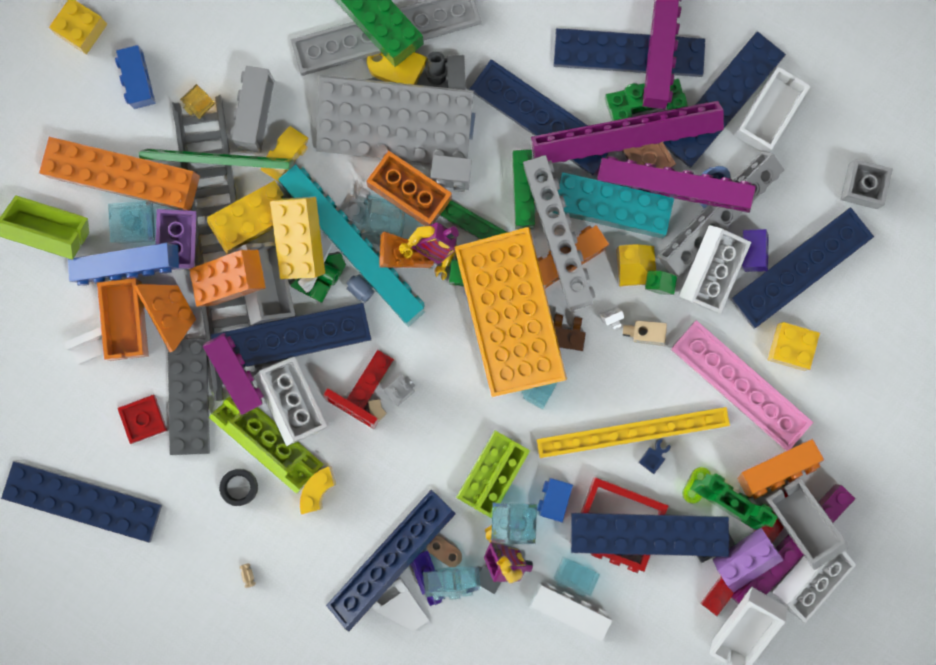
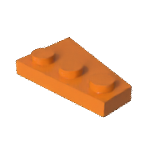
M383 232L380 235V267L430 268L434 265V261L412 247V256L405 258L404 253H400L399 246L403 243H408V239L387 232Z

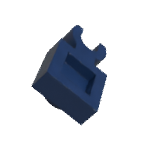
M662 439L656 441L654 450L649 447L638 461L640 465L652 474H655L665 461V458L661 455L671 449L670 445H667L665 449L660 447Z

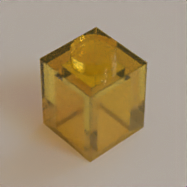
M197 84L180 99L185 104L183 109L190 116L194 114L198 119L215 105V102Z

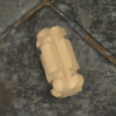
M249 563L240 566L243 583L245 582L246 584L244 585L245 588L253 587L256 584L253 582L254 576L252 569L249 568L251 566Z

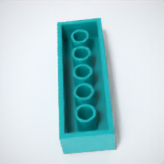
M562 172L558 194L559 197L563 196L566 205L563 208L564 212L569 214L571 218L661 239L666 236L674 198Z

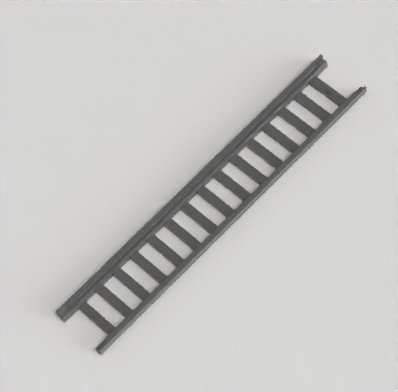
M221 95L215 97L217 112L183 117L180 103L172 102L179 151H188L187 144L221 139L222 149L204 151V153L230 154ZM213 121L219 122L220 130L185 135L184 126ZM180 162L182 169L191 170L190 162ZM232 165L195 172L200 175V179L226 175L228 183L225 186L196 190L191 211H196L195 267L204 264L203 254L224 251L220 243L201 245L200 236L214 233L210 226L199 227L198 217L212 215L230 205L224 204L196 209L195 199L229 194L230 203L236 202L237 196ZM245 295L215 306H201L206 343L212 340L211 334H214V328L248 323L249 327L254 326L250 324L247 305V315L212 320L211 310L246 304ZM209 359L215 401L224 400L222 389L224 383ZM262 364L255 365V371L251 372L253 377L262 370Z

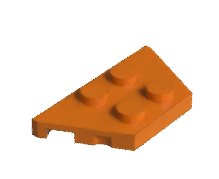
M138 284L134 286L171 353L177 348L196 320L179 286Z

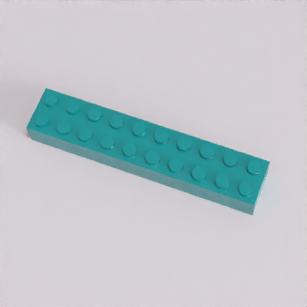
M295 164L278 179L293 198L316 197L320 229L408 327L425 313V303L418 295L414 297L411 294L413 291L405 281L400 282L399 274L394 268L380 267V253L375 254V249L367 238L364 240L361 238L360 230L354 224L350 225L348 223V217L341 209L339 211L336 210L335 202L328 195L326 197L323 195L325 193L316 181L311 182L310 174L303 167L299 168Z

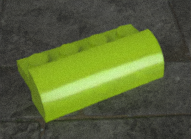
M494 430L456 498L492 519L530 450Z

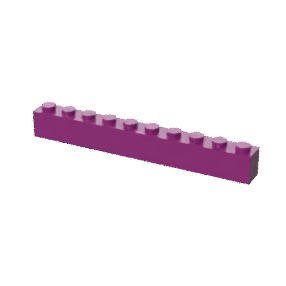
M718 101L532 136L533 158L546 155L547 160L552 163L566 162L571 159H582L591 155H603L612 151H622L633 147L639 148L648 144H659L669 140L675 141L684 137H696L700 134L715 133L724 130L723 108Z

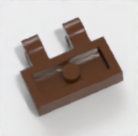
M555 314L554 328L559 348L583 351L586 332L580 331L583 318L574 317L573 328L568 330L561 329L564 315Z

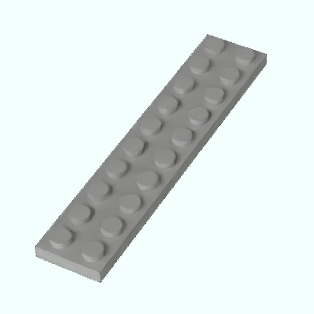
M425 0L399 8L421 32L423 41L481 24L475 0ZM354 21L291 39L301 76L382 53Z

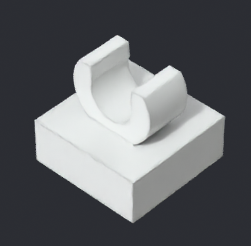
M618 307L600 314L602 321L606 325L610 324L615 331L622 328L619 320L625 317L622 310Z

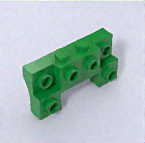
M674 79L673 85H670V91H673L671 103H667V110L688 107L680 80ZM632 83L625 87L623 91L605 95L606 105L612 121L631 118L632 114L659 109L642 106L645 83Z
M716 473L714 475L706 474L703 481L695 479L690 488L754 530L763 526L773 527L778 516L772 513V508L764 504L762 506L755 505L749 501V497L745 494L733 491L734 487L725 483V478Z

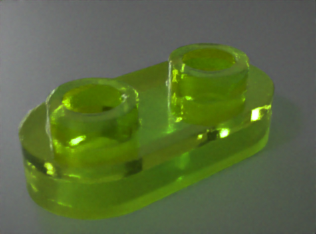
M697 467L691 472L682 490V497L686 502L695 504L702 499V496L697 493L693 497H689L688 493L695 479H698L697 475L699 473L703 474V479L706 474L711 475L710 471L705 467Z

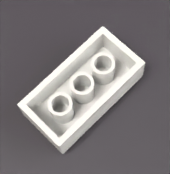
M709 225L679 297L721 314L751 242L722 228Z
M295 357L260 370L254 376L286 446L316 434L327 427Z
M844 551L814 570L805 556H803L772 593L787 607L789 612L803 623H806L856 564Z

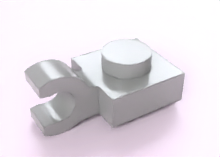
M362 188L358 199L356 200L352 197L344 210L347 217L359 224L369 209V206L365 205L371 194L370 191Z

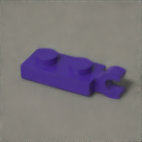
M427 550L421 552L411 563L422 595L428 594L427 601L429 606L442 602V598L437 590L442 586Z

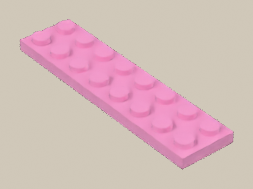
M697 320L670 349L784 450H790L813 424L806 415Z

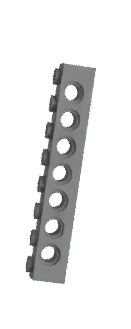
M762 151L732 182L740 183L741 181H747L756 186L753 197L754 201L760 194L766 191L773 181L779 178L784 168L773 153ZM708 205L657 256L670 273L680 276L694 262L709 225L727 230L730 224L740 217L742 211Z
M546 155L523 162L525 174L569 310L573 311L593 305V298H596L592 286L589 287L587 283L589 274L587 269L582 267L583 256L581 250L576 249L575 244L578 242L575 232H571L569 228L572 223L569 214H565L563 209L566 207L563 196L559 197L557 191L560 189L557 178L553 179L551 173L554 172L553 164L547 160ZM540 176L547 177V180L544 182H540L537 180V178ZM550 193L553 195V198L546 200L543 196ZM556 211L559 215L552 218L549 216V213ZM557 229L565 231L562 236H558L554 232ZM568 247L571 249V252L563 254L560 249ZM569 265L576 266L577 270L575 272H569L566 270V267ZM580 283L583 288L576 291L572 288V285Z

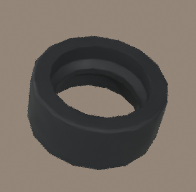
M245 469L229 471L220 481V495L226 503L232 506L248 504L255 498L258 492L257 480L251 472ZM242 476L249 481L250 491L246 497L235 499L228 493V483L233 477Z

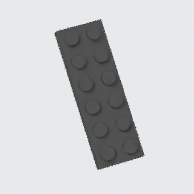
M206 338L182 339L174 351L170 353L168 350L170 455L210 454L208 355L203 348Z

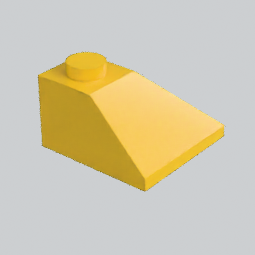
M634 244L617 247L619 287L646 285L648 271H656L654 246Z

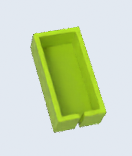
M17 195L14 196L0 216V237L71 260L74 259L80 249V245L84 243L90 233L88 218Z

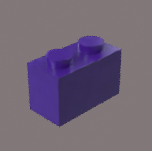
M767 229L743 230V236L740 237L751 242L741 265L744 271H768L769 234Z

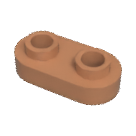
M435 536L427 545L428 552L449 567H456L462 561L461 551L440 536ZM436 542L440 544L438 550L433 548V544ZM450 554L456 555L454 561L449 560Z

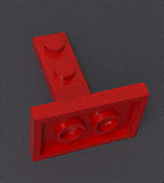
M377 349L347 399L327 388L323 394L325 401L374 430L378 424V418L363 409L394 359Z

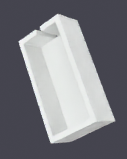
M777 67L734 136L761 152H770L809 90L810 85L797 77L790 85H787L786 83L791 79L792 74Z
M751 587L713 638L709 654L725 663L728 658L729 649H732L729 665H752L785 623L787 607Z

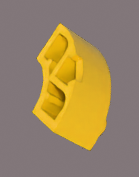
M289 126L277 139L278 142L275 149L270 150L266 157L293 159L295 163L300 155L303 156L305 154L309 138ZM274 168L260 169L278 182H280L278 179L288 171L287 169Z
M332 466L319 470L305 484L300 497L301 515L323 509L322 500L324 494L329 488L336 485Z

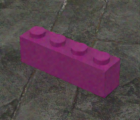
M224 333L205 343L203 348L239 412L243 415L262 405L264 395L259 387L255 388L252 382L255 379L250 370H245L243 366L245 361L240 353L236 354L233 348L236 346L231 336L227 337Z

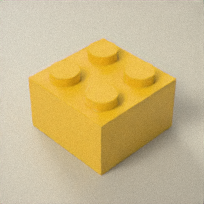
M67 0L49 26V29L55 35L87 55L108 24L101 16L78 1Z
M785 322L777 324L767 361L802 371L810 370L820 332Z

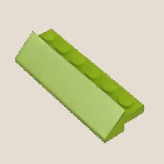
M229 396L209 417L296 494L324 465L299 442L286 446L276 422L258 407L241 415L232 397Z

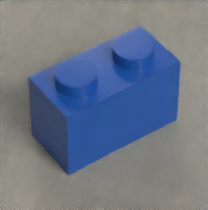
M552 478L545 481L542 492L545 493L544 498L539 500L537 511H540L539 516L563 522L573 485Z

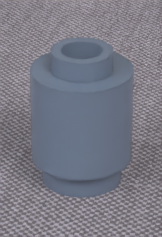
M353 275L346 283L348 285L346 289L364 303L375 293L372 289L373 287L360 275L357 277Z

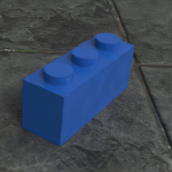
M139 45L116 50L117 57L115 61L118 69H121L122 75L119 77L122 86H125L126 93H124L126 103L133 109L156 104L143 50Z

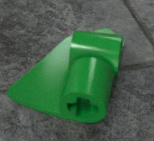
M342 254L327 256L324 262L325 274L317 277L313 288L306 293L298 284L301 278L295 280L291 287L323 303L331 286L337 283L346 266Z

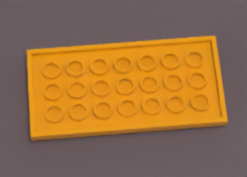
M530 227L455 246L491 396H500L567 380Z

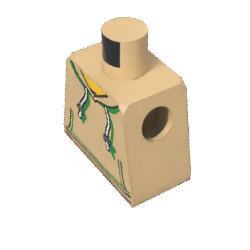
M635 321V326L624 325L623 336L634 337L635 343L665 346L667 323ZM641 330L648 331L644 336L639 334Z

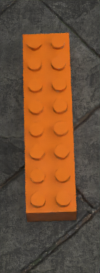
M53 137L48 138L39 174L51 179L185 211H191L200 179V175L191 170Z

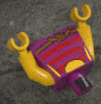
M440 223L421 226L413 232L408 239V243H403L399 246V251L401 254L404 253L405 258H410L413 254L412 247L435 263H442L441 266H437L434 269V273L437 277L442 272L441 279L444 280L447 277L445 269L447 266H450L456 253L455 246H457L456 242L459 231L454 226L446 228Z
M493 525L485 529L486 539L489 540L490 544L484 555V560L493 582L514 583L521 581L525 572L532 571L533 562L524 560L518 548L501 544L496 536L498 531Z

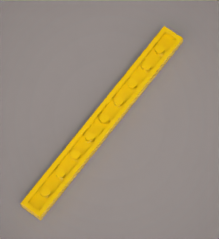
M727 407L540 438L536 439L539 458L727 427L730 426Z

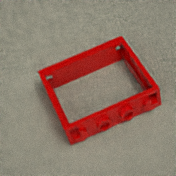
M593 477L580 512L589 513L598 487L659 510L658 515H666L669 505ZM591 553V556L602 559L603 556L610 559L609 563L620 566L621 563L628 566V570L638 573L639 570L645 572L651 556L643 555L639 564L616 554Z

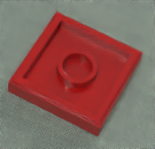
M155 395L117 408L130 444L168 431Z

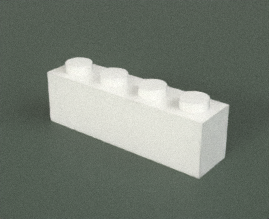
M547 582L545 585L539 584L530 603L531 607L601 642L603 641L612 622V619L608 617V612L602 609L596 611L591 608V604L584 600H581L579 603L573 600V595L565 591L561 594L555 591V586Z

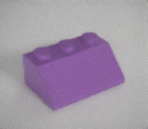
M157 209L156 244L170 243L178 245L179 268L172 270L194 268L196 211Z
M759 528L736 543V545L730 547L729 557L716 556L712 559L721 577L733 592L783 561L762 528Z

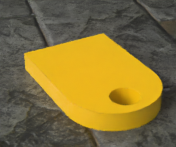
M414 52L398 66L394 67L380 53L368 56L367 66L370 73L379 80L416 85L428 58ZM375 56H381L382 60L379 62L373 61V58Z

